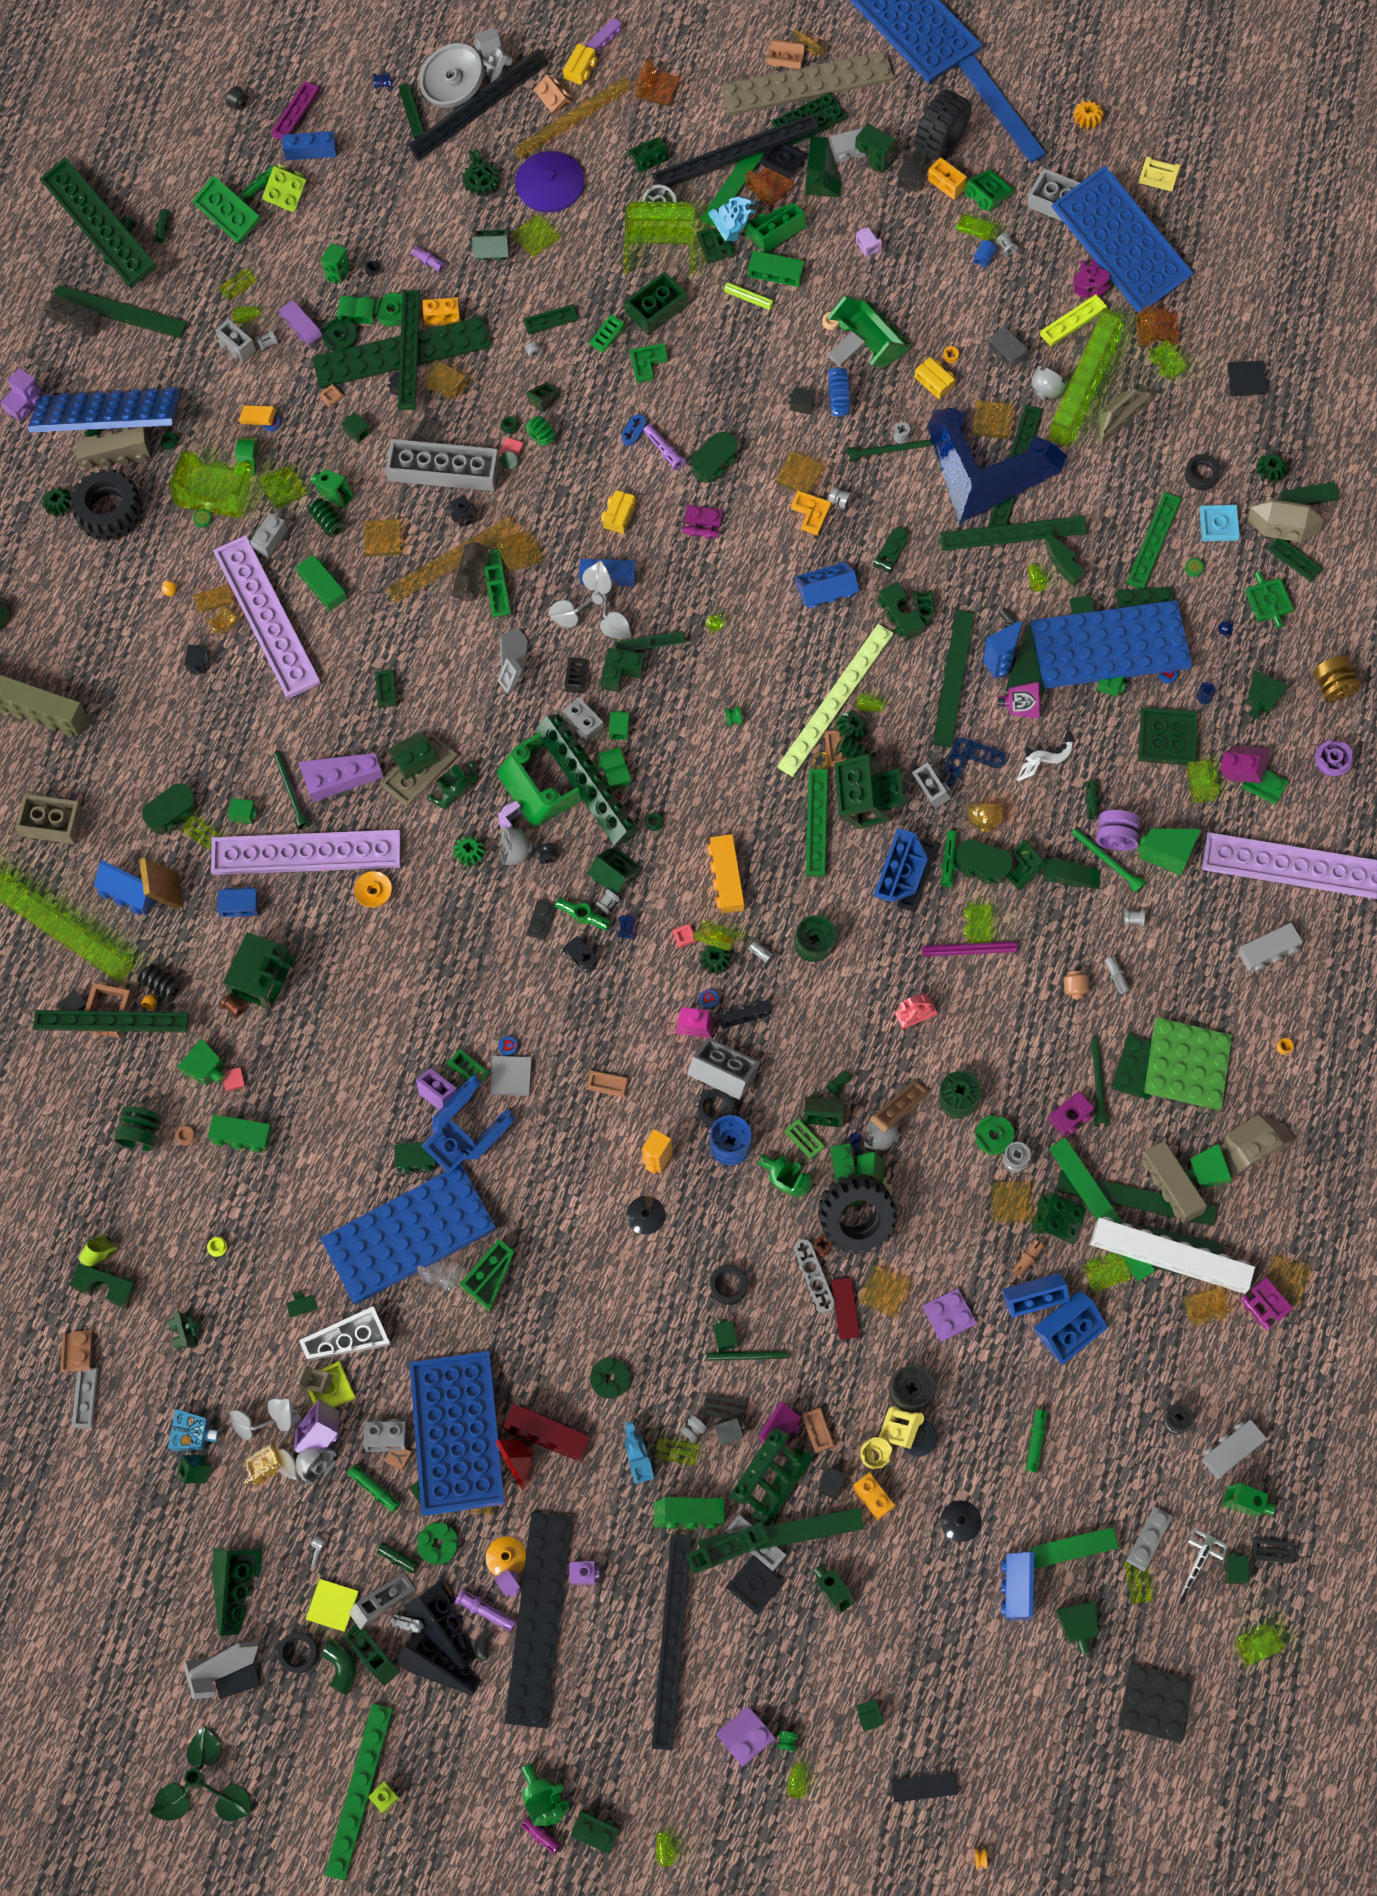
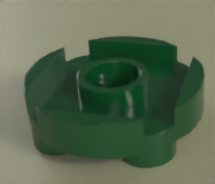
M332 319L323 327L322 340L324 345L331 351L353 347L358 339L356 327L348 319ZM337 333H344L342 337L337 338Z
M607 1357L597 1362L592 1368L590 1383L598 1396L605 1399H614L622 1396L627 1391L630 1385V1373L622 1361ZM613 1372L615 1382L606 1383L607 1379L605 1376L607 1374L611 1375Z

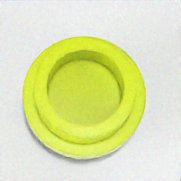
M221 1237L212 1238L207 1245L208 1252L214 1257L224 1255L228 1247L227 1242Z

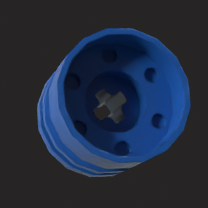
M728 1115L714 1122L710 1131V1149L714 1158L718 1162L730 1166L740 1164L747 1159L751 1151V1130L744 1119ZM730 1141L731 1143H734V1145L731 1146V1144H727V1142Z

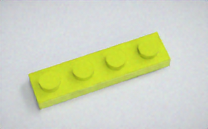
M1094 295L1041 330L1040 336L1052 347L1105 312L1107 306L1097 295Z

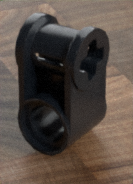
M575 936L562 948L565 954L568 953L571 960L583 971L591 972L596 968L595 954L580 937Z

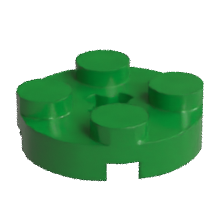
M387 293L385 297L379 298L376 301L374 311L378 322L390 327L401 325V294ZM392 307H395L396 311L390 312L388 309L390 310Z
M987 1116L978 1123L975 1131L977 1146L984 1153L991 1156L1005 1153L1007 1146L1014 1140L1013 1126L1003 1117ZM991 1131L999 1133L997 1140L990 1138Z
M445 1523L430 1524L417 1537L418 1552L422 1559L430 1564H446L454 1558L457 1552L458 1537L455 1531ZM436 1538L439 1541L443 1540L442 1548L439 1550L437 1547H432Z

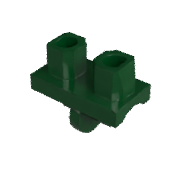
M180 1311L173 1313L174 1317L168 1320L167 1323L171 1331L178 1330L179 1336L172 1340L174 1348L197 1347L195 1337L198 1336L197 1329L202 1327L201 1322H195L193 1316L189 1317V1313H180Z

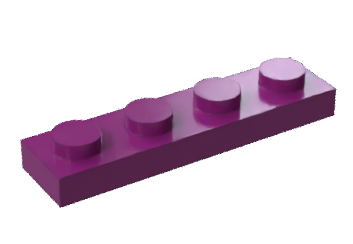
M306 81L302 83L271 131L272 137L282 140V135L293 134L320 92L318 86Z

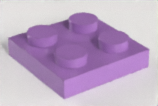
M958 1288L922 1306L940 1342L977 1325Z

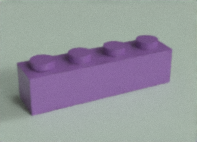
M613 18L586 44V47L595 49L596 54H599L601 49L606 47L608 42L612 41L617 33H621L622 23Z

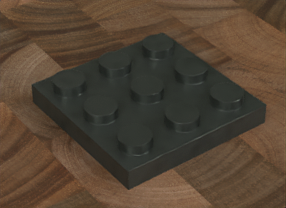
M1131 1663L1118 1727L1181 1743L1193 1679Z

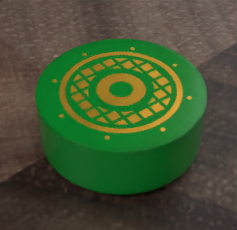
M201 509L194 513L193 521L197 527L205 528L211 524L212 517L209 511Z
M1196 558L1189 559L1185 565V572L1191 577L1200 576L1204 569L1202 561Z

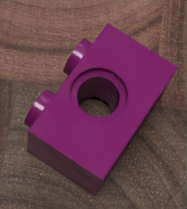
M1078 1091L1052 1112L1048 1117V1121L1062 1137H1065L1067 1134L1071 1136L1079 1129L1077 1126L1081 1122L1086 1124L1092 1119L1094 1107ZM1075 1113L1077 1118L1070 1119L1067 1114Z

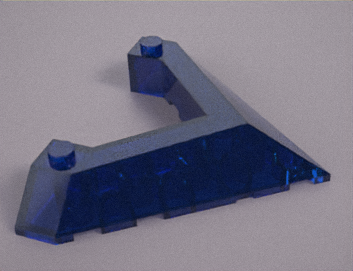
M953 408L936 410L933 412L927 425L959 525L973 516L976 517L988 511L994 505H1000L1006 500L1021 494L1023 490L1029 487L1033 488L1050 476L1060 474L1068 458L1051 441L1034 436L1027 451L979 470L963 436L967 425V413Z

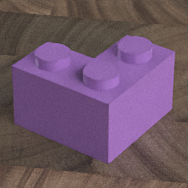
M18 368L7 380L12 390L0 403L5 412L21 421L29 416L30 410L37 404L42 393L35 378Z

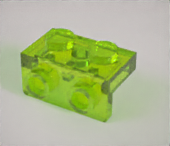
M1165 340L1154 350L1148 349V352L1151 354L1148 358L1154 365H1159L1160 369L1158 371L1163 378L1167 377L1171 381L1188 369L1168 340Z
M968 901V907H964V919H967V925H964V937H967L968 943L992 942V905H972V901Z

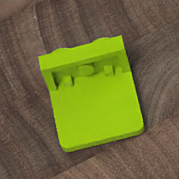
M278 164V166L274 165L263 194V200L293 212L297 207L306 178H303L304 174L298 171H294V173L287 171L288 167L281 164Z

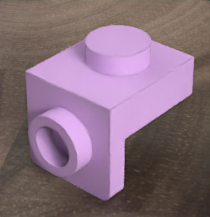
M517 801L507 804L498 813L500 820L498 823L502 829L513 828L509 821L522 813L521 806Z

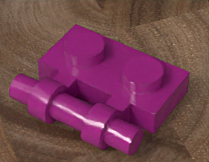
M687 505L684 523L691 525L690 527L683 526L682 533L689 534L692 537L695 535L705 536L706 539H711V537L718 538L719 531L712 530V528H720L723 510ZM697 525H699V526H707V528H706V529H701V528H696V526H697Z
M1267 1277L1251 1289L1255 1295L1253 1299H1250L1246 1294L1240 1298L1244 1304L1243 1307L1254 1315L1255 1321L1262 1325L1265 1330L1272 1326L1268 1321L1271 1316L1278 1322L1293 1310ZM1259 1302L1267 1309L1263 1314L1256 1306Z

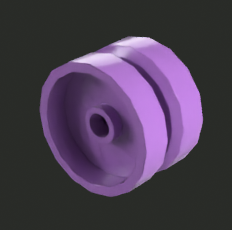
M1108 810L1100 813L1098 819V827L1100 829H1098L1096 837L1097 844L1106 849L1121 851L1135 849L1138 846L1139 834L1137 832L1140 829L1141 819L1136 814L1123 810Z

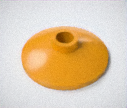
M367 872L361 875L354 885V895L357 901L369 908L385 904L392 893L390 880L380 872ZM376 889L377 893L371 894L370 891Z
M501 1537L493 1541L488 1547L486 1564L495 1576H498L506 1569L509 1571L514 1570L518 1575L525 1567L526 1550L519 1540L513 1537ZM504 1553L509 1554L508 1560L502 1559Z

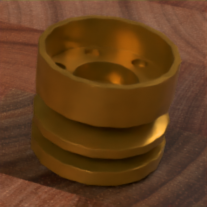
M1347 655L1330 658L1319 664L1312 672L1317 684L1321 686L1320 691L1323 694L1324 700L1328 703L1350 697L1362 686L1357 674L1353 672L1354 667Z

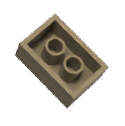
M24 794L15 829L21 837L75 844L84 810L78 801Z

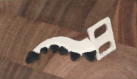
M1068 731L1064 737L1066 744H1061L1063 750L1056 747L1055 753L1051 746L1044 750L1040 744H1037L1035 751L1026 747V759L1029 762L1023 764L1016 780L1020 781L1034 775L1040 762L1054 764L1064 761L1070 755L1072 743L1075 742L1071 731Z
M1195 1527L1188 1542L1201 1550L1198 1552L1197 1559L1183 1588L1179 1600L1180 1605L1184 1604L1187 1593L1208 1558L1209 1553L1223 1560L1228 1548L1227 1544ZM1196 1533L1204 1537V1544L1195 1541L1193 1535ZM1213 1543L1224 1548L1223 1554L1212 1549Z

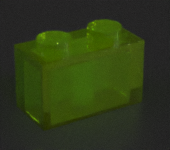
M1211 760L1188 762L1186 772L1192 803L1215 801L1216 796L1219 795V785L1215 784L1216 769L1215 766H1212Z
M1265 1624L1256 1628V1633L1251 1636L1245 1633L1236 1637L1238 1642L1234 1643L1233 1646L1244 1668L1285 1650L1274 1625L1268 1628Z

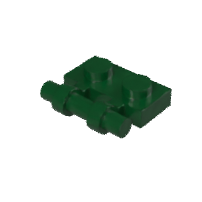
M713 227L696 232L707 264L723 260V253H727L729 258L735 257L733 244L730 241H725L720 232L715 233ZM718 241H723L724 245H719Z

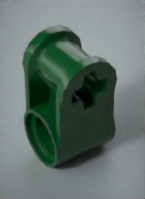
M929 589L928 592L913 591L914 607L924 624L929 625L933 621L934 614L932 589Z

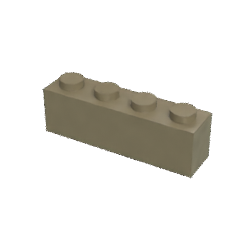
M1163 1141L1145 1150L1141 1158L1142 1165L1151 1173L1154 1184L1160 1187L1163 1198L1172 1206L1175 1217L1184 1224L1203 1215L1207 1205L1166 1142Z

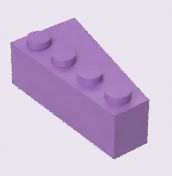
M375 753L298 762L312 802L383 778Z

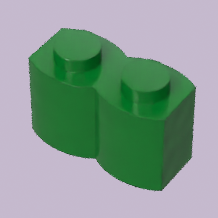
M351 295L340 297L337 313L338 320L348 319L352 323L374 324L375 299L367 296L355 298Z
M620 747L598 753V759L596 760L598 770L603 771L604 780L612 790L631 785V778Z

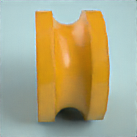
M953 346L946 347L943 351V360L949 364L958 361V349ZM950 352L954 353V357H953V356H951V358L948 357V353H949V354H950Z
M975 1849L976 1869H979L980 1866L987 1869L986 1849L982 1851Z

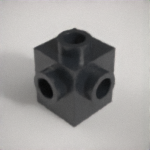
M465 494L449 502L451 519L454 523L457 522L460 528L468 526L476 520V507L473 502L469 503Z

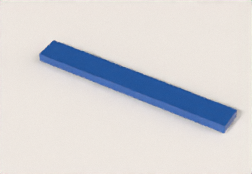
M974 55L960 61L958 66L1028 161L1033 163L1045 157V151Z

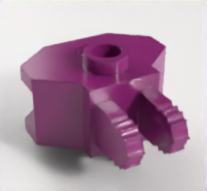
M1091 259V266H1086L1085 260H1080L1081 271L1073 277L1074 294L1083 298L1093 297L1094 295L1102 296L1110 289L1109 272L1099 268L1094 259Z

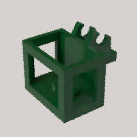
M869 754L834 763L839 816L855 828L863 829L893 821L892 809L905 806L906 802H909V797L903 794L902 784L907 785V780L903 777L902 769L897 768L888 771L884 765ZM871 811L879 818L861 822L860 813Z
M246 932L222 983L228 994L271 1010L294 962V958L288 947ZM280 968H282L281 971H280V973H279V975H278V977H277V980H275V978H276V976H277V974H278ZM272 985H274L273 988H272V990H271V992H270V994H269V997L267 998V995H268V993H269V991H270Z

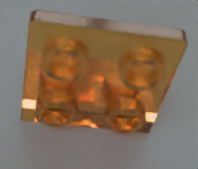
M647 58L635 84L636 98L669 106L678 85L679 77L656 71L653 59Z
M768 168L763 169L759 174H755L751 170L745 174L746 187L769 207L794 187V184L788 178Z
M1148 305L1135 316L1139 347H1147L1155 340L1174 345L1180 344L1175 313Z

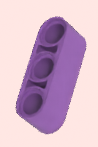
M293 300L278 310L280 317H284L288 326L297 332L296 335L302 341L304 340L307 343V347L322 337L318 327Z

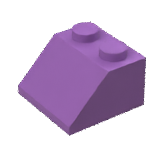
M319 1399L296 1427L294 1451L302 1452L313 1447L327 1448L331 1442H335L339 1436V1410Z
M748 1706L716 1733L717 1737L742 1768L775 1740V1737Z

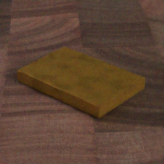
M147 858L141 859L140 869L144 895L175 909L183 908L178 873Z

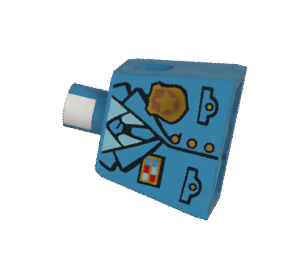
M175 1409L168 1448L171 1451L204 1450L206 1441H218L219 1430L208 1429L210 1422L206 1418Z

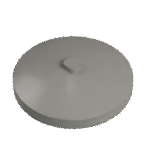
M453 43L441 47L427 59L421 70L419 83L423 95L431 104L440 108H452L465 103L477 92L484 76L483 61L476 50L469 45Z

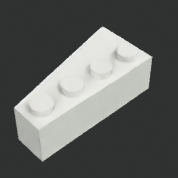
M374 1306L299 1340L309 1361L391 1345Z

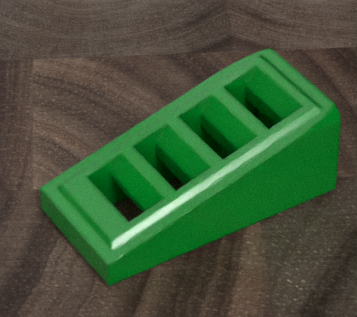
M611 314L589 342V345L604 353L625 330L624 322ZM597 340H600L601 342H603L604 345H601L600 343H598Z
M461 1048L458 1049L446 1064L466 1080L476 1075L479 1070L484 1073L480 1078L481 1081L490 1073ZM460 1057L464 1058L459 1065L455 1064ZM466 1061H468L470 1064L466 1067V1069H461V1067L466 1063ZM472 1066L476 1067L471 1075L467 1074Z

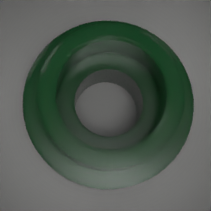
M507 416L502 420L501 429L504 433L512 434L518 430L519 424L514 417Z
M172 432L163 434L161 438L163 448L172 450L178 446L179 439L177 435Z
M650 813L646 816L645 826L648 830L658 831L662 828L664 822L660 814ZM657 820L658 823L656 825H652L651 821Z

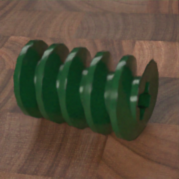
M318 498L309 506V513L328 537L338 535L345 528L346 523L342 521L341 516H338V512L334 511V507L330 506L328 500L324 501L322 498Z
M845 734L841 737L835 749V756L842 753V760L845 757L851 759L866 754L871 755L875 759L877 755L875 751L871 753L870 748L865 749L863 744L858 746V741L852 742L851 737L845 739Z

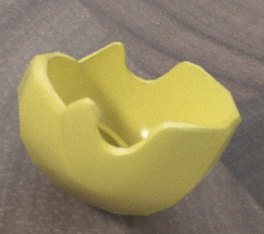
M873 1437L868 1439L861 1447L860 1457L862 1463L871 1469L883 1468L890 1461L892 1447L884 1438ZM873 1450L877 1451L879 1454V1459L877 1461H875Z

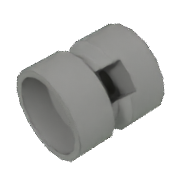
M1012 1142L1009 1144L1003 1157L1005 1168L1012 1173L1024 1171L1030 1160V1149L1023 1142Z

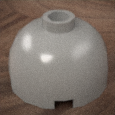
M652 185L643 195V209L652 219H666L676 209V195L667 185Z
M1038 366L1031 381L1033 389L1037 392L1035 395L1042 400L1046 398L1055 399L1061 396L1066 390L1068 382L1066 381L1064 384L1062 382L1063 377L1048 368H1045L1044 371L1040 370L1041 366Z
M517 828L503 829L500 843H503L504 854L501 853L502 864L512 866L524 862L528 853L532 851V843L529 842L527 835Z
M869 1121L867 1127L869 1140L868 1142L864 1141V1145L873 1150H887L893 1143H897L899 1140L900 1132H898L897 1123L887 1132H883L872 1121Z
M328 1446L327 1448L313 1447L298 1452L295 1462L297 1474L308 1485L317 1484L314 1481L323 1472L325 1477L334 1467L335 1461L333 1457L336 1456V1453Z

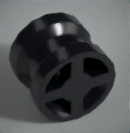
M545 843L537 847L541 864L554 863L558 860L557 854H555L556 846L554 843Z

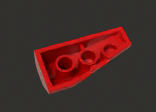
M523 1440L495 1441L521 1490H524L533 1464L531 1455L534 1452L529 1443L524 1444Z

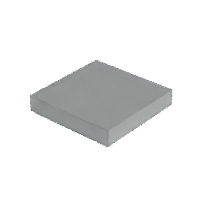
M493 1056L490 1094L530 1096L532 1057Z

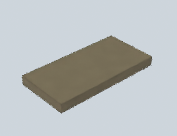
M432 732L426 738L436 753L437 763L405 780L398 767H396L380 783L386 791L407 808L459 756Z

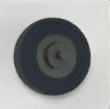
M924 1420L918 1427L911 1449L903 1447L904 1450L910 1455L917 1457L931 1453L937 1444V1433L934 1426Z

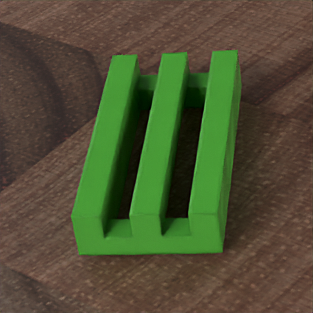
M799 1118L784 1130L785 1134L810 1160L825 1148V1145ZM797 1125L819 1146L818 1148H815L796 1128ZM791 1130H793L805 1142V1144L813 1151L812 1153H810L805 1148V1146L790 1132Z

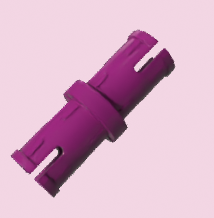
M530 1816L521 1824V1827L535 1838L534 1841L543 1845L552 1855L562 1845L548 1833L546 1827L534 1826Z

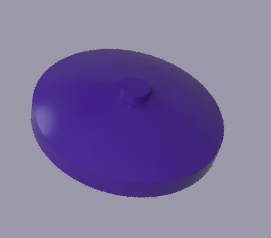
M546 151L529 157L521 164L516 173L515 186L521 201L531 209L548 213L558 212L570 207L579 199L584 188V175L580 165L572 157L561 152Z

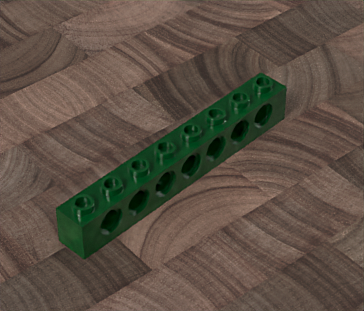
M559 714L547 715L535 729L536 733H541L543 743L574 788L578 787L581 798L614 845L625 844L639 830L634 820L624 809L623 804L615 796L614 791L606 783L603 775L597 770L594 762L588 757L584 748L575 738L574 733L566 725L564 719Z

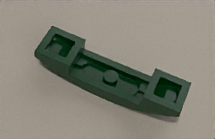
M762 1522L743 1529L739 1533L707 1547L699 1548L685 1556L693 1574H697L750 1552L770 1542Z

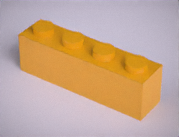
M733 835L710 837V844L707 845L708 856L713 858V862H710L711 873H715L716 879H713L714 891L718 890L719 897H715L717 908H721L722 914L743 911L744 901Z

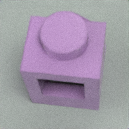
M869 227L862 228L856 233V243L865 257L881 251L882 241L877 238L874 232H871Z

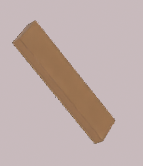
M914 1080L876 1112L870 1121L883 1132H887L924 1100L929 1091Z

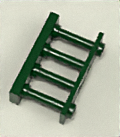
M775 1427L729 1495L731 1499L742 1505H745L746 1502L755 1509L751 1516L766 1526H770L813 1459L809 1453L797 1447L794 1450L785 1443L789 1435ZM780 1450L789 1457L783 1468L774 1460ZM769 1467L778 1474L772 1485L763 1478ZM757 1485L766 1491L760 1502L751 1495Z

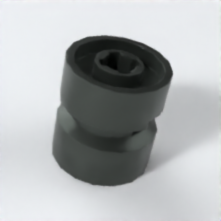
M1183 1404L1172 1405L1163 1417L1165 1429L1174 1435L1184 1433L1193 1421L1191 1410Z

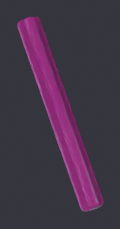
M1016 941L922 946V956L924 957L1017 951Z

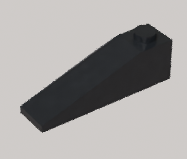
M442 1578L410 1600L404 1607L411 1618L421 1620L424 1625L421 1630L462 1670L473 1662L476 1656L468 1634L461 1632L460 1622L463 1621L461 1614L455 1615L452 1606L456 1601L455 1596Z
M422 1630L419 1633L413 1631L410 1633L394 1660L395 1663L412 1674L471 1696L475 1694L481 1682V1679L469 1666L461 1670Z

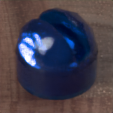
M1229 621L1221 622L1218 625V632L1223 636H1231L1233 623Z

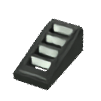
M568 658L564 686L565 692L584 693L587 659ZM572 663H582V666H572ZM571 669L581 670V672H571ZM570 676H580V678H573ZM570 681L580 682V683H579V684H575V683H570Z

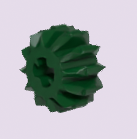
M1267 452L1265 456L1262 455L1256 464V473L1261 475V480L1267 478V483L1271 479L1276 483L1278 479L1282 480L1287 472V460H1282V455L1276 456V452L1273 455Z
M59 486L57 489L52 487L51 491L45 490L46 495L42 496V506L47 514H52L56 518L58 513L62 517L64 511L69 513V508H71L70 500L72 498L66 488L62 489Z
M850 710L839 716L835 723L837 726L835 731L840 733L839 737L845 734V739L851 737L852 742L855 740L859 741L867 732V722L863 721L864 716H858V711L853 713Z
M712 942L711 948L705 945V951H700L699 953L701 956L699 964H703L701 966L702 970L708 969L709 975L715 970V974L718 976L719 969L725 973V967H730L729 960L731 959V954H727L728 948L722 949L721 943L715 947V944Z

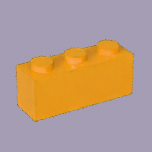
M655 1129L642 1147L645 1168L651 1173L655 1174L657 1171L661 1174L673 1155L671 1138Z

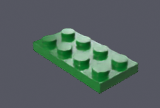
M214 175L192 200L193 204L239 245L262 219Z

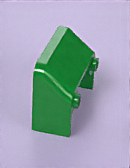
M844 295L827 317L829 320L838 321L840 328L844 331H852L865 341V345L873 353V359L869 363L871 366L885 368L907 353L911 348L908 340L867 299Z
M540 732L514 747L497 771L498 778L512 799L521 806L523 815L533 826L544 824L581 801L578 787L562 797L557 790L552 788L540 793L523 768L522 764L530 759V754L544 747Z

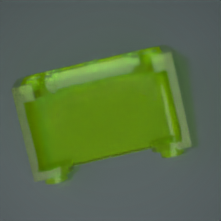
M182 451L169 482L173 503L180 508L196 511L205 509L211 514L238 519L244 511L252 466L246 462H238L235 464L234 469L202 464L196 453Z

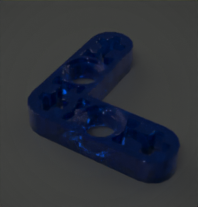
M958 738L954 742L942 770L940 781L941 783L946 782L945 777H948L951 770L953 771L952 780L946 782L949 788L953 787L959 778L966 759L1000 769L1005 765L1006 756L1003 752L967 738ZM964 743L966 748H963L960 755L958 754V745ZM982 750L985 755L979 758L975 756L974 752ZM988 752L991 753V754H990V757H989V761L986 760V759H987V756H988ZM999 756L1001 761L995 763L993 758ZM958 759L961 764L958 767H953L950 761Z

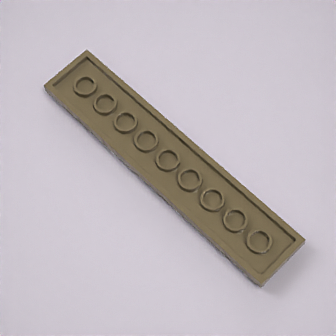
M880 51L720 85L727 114L731 116L816 98L829 92L834 94L894 81L886 51Z

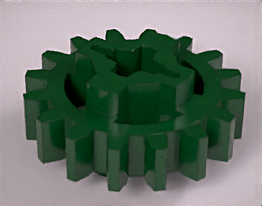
M484 160L481 164L476 161V165L470 163V168H464L465 173H462L463 186H465L466 191L470 190L471 195L476 193L477 197H479L480 193H483L486 196V192L492 194V188L497 189V184L500 183L499 172L496 166L492 167L491 162L486 165Z

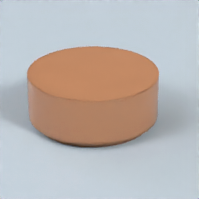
M186 1125L179 1127L175 1133L177 1142L184 1146L193 1143L196 1136L195 1131Z

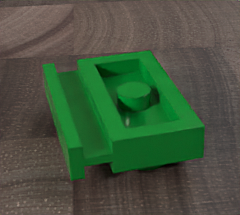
M1265 769L1262 783L1244 782L1242 788L1276 805L1289 781Z

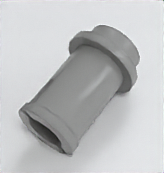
M753 941L748 948L751 954L754 953L765 963L774 955L762 946L760 941Z

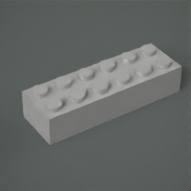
M391 439L385 471L388 481L494 491L499 466L498 449Z

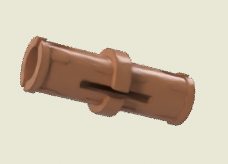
M1033 1241L1026 1253H1022L1021 1259L1014 1269L1011 1270L1014 1275H1018V1278L1022 1279L1029 1267L1035 1264L1037 1256L1045 1248L1042 1243L1038 1244L1039 1241Z

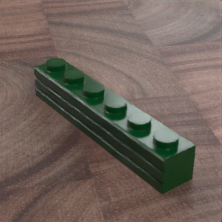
M409 83L398 85L415 140L425 133V129H422L424 126L423 122L420 121V112H417L418 106L414 103L416 100L415 96L412 95V87H409Z
M683 632L616 641L614 644L615 649L634 651L683 644L684 636Z

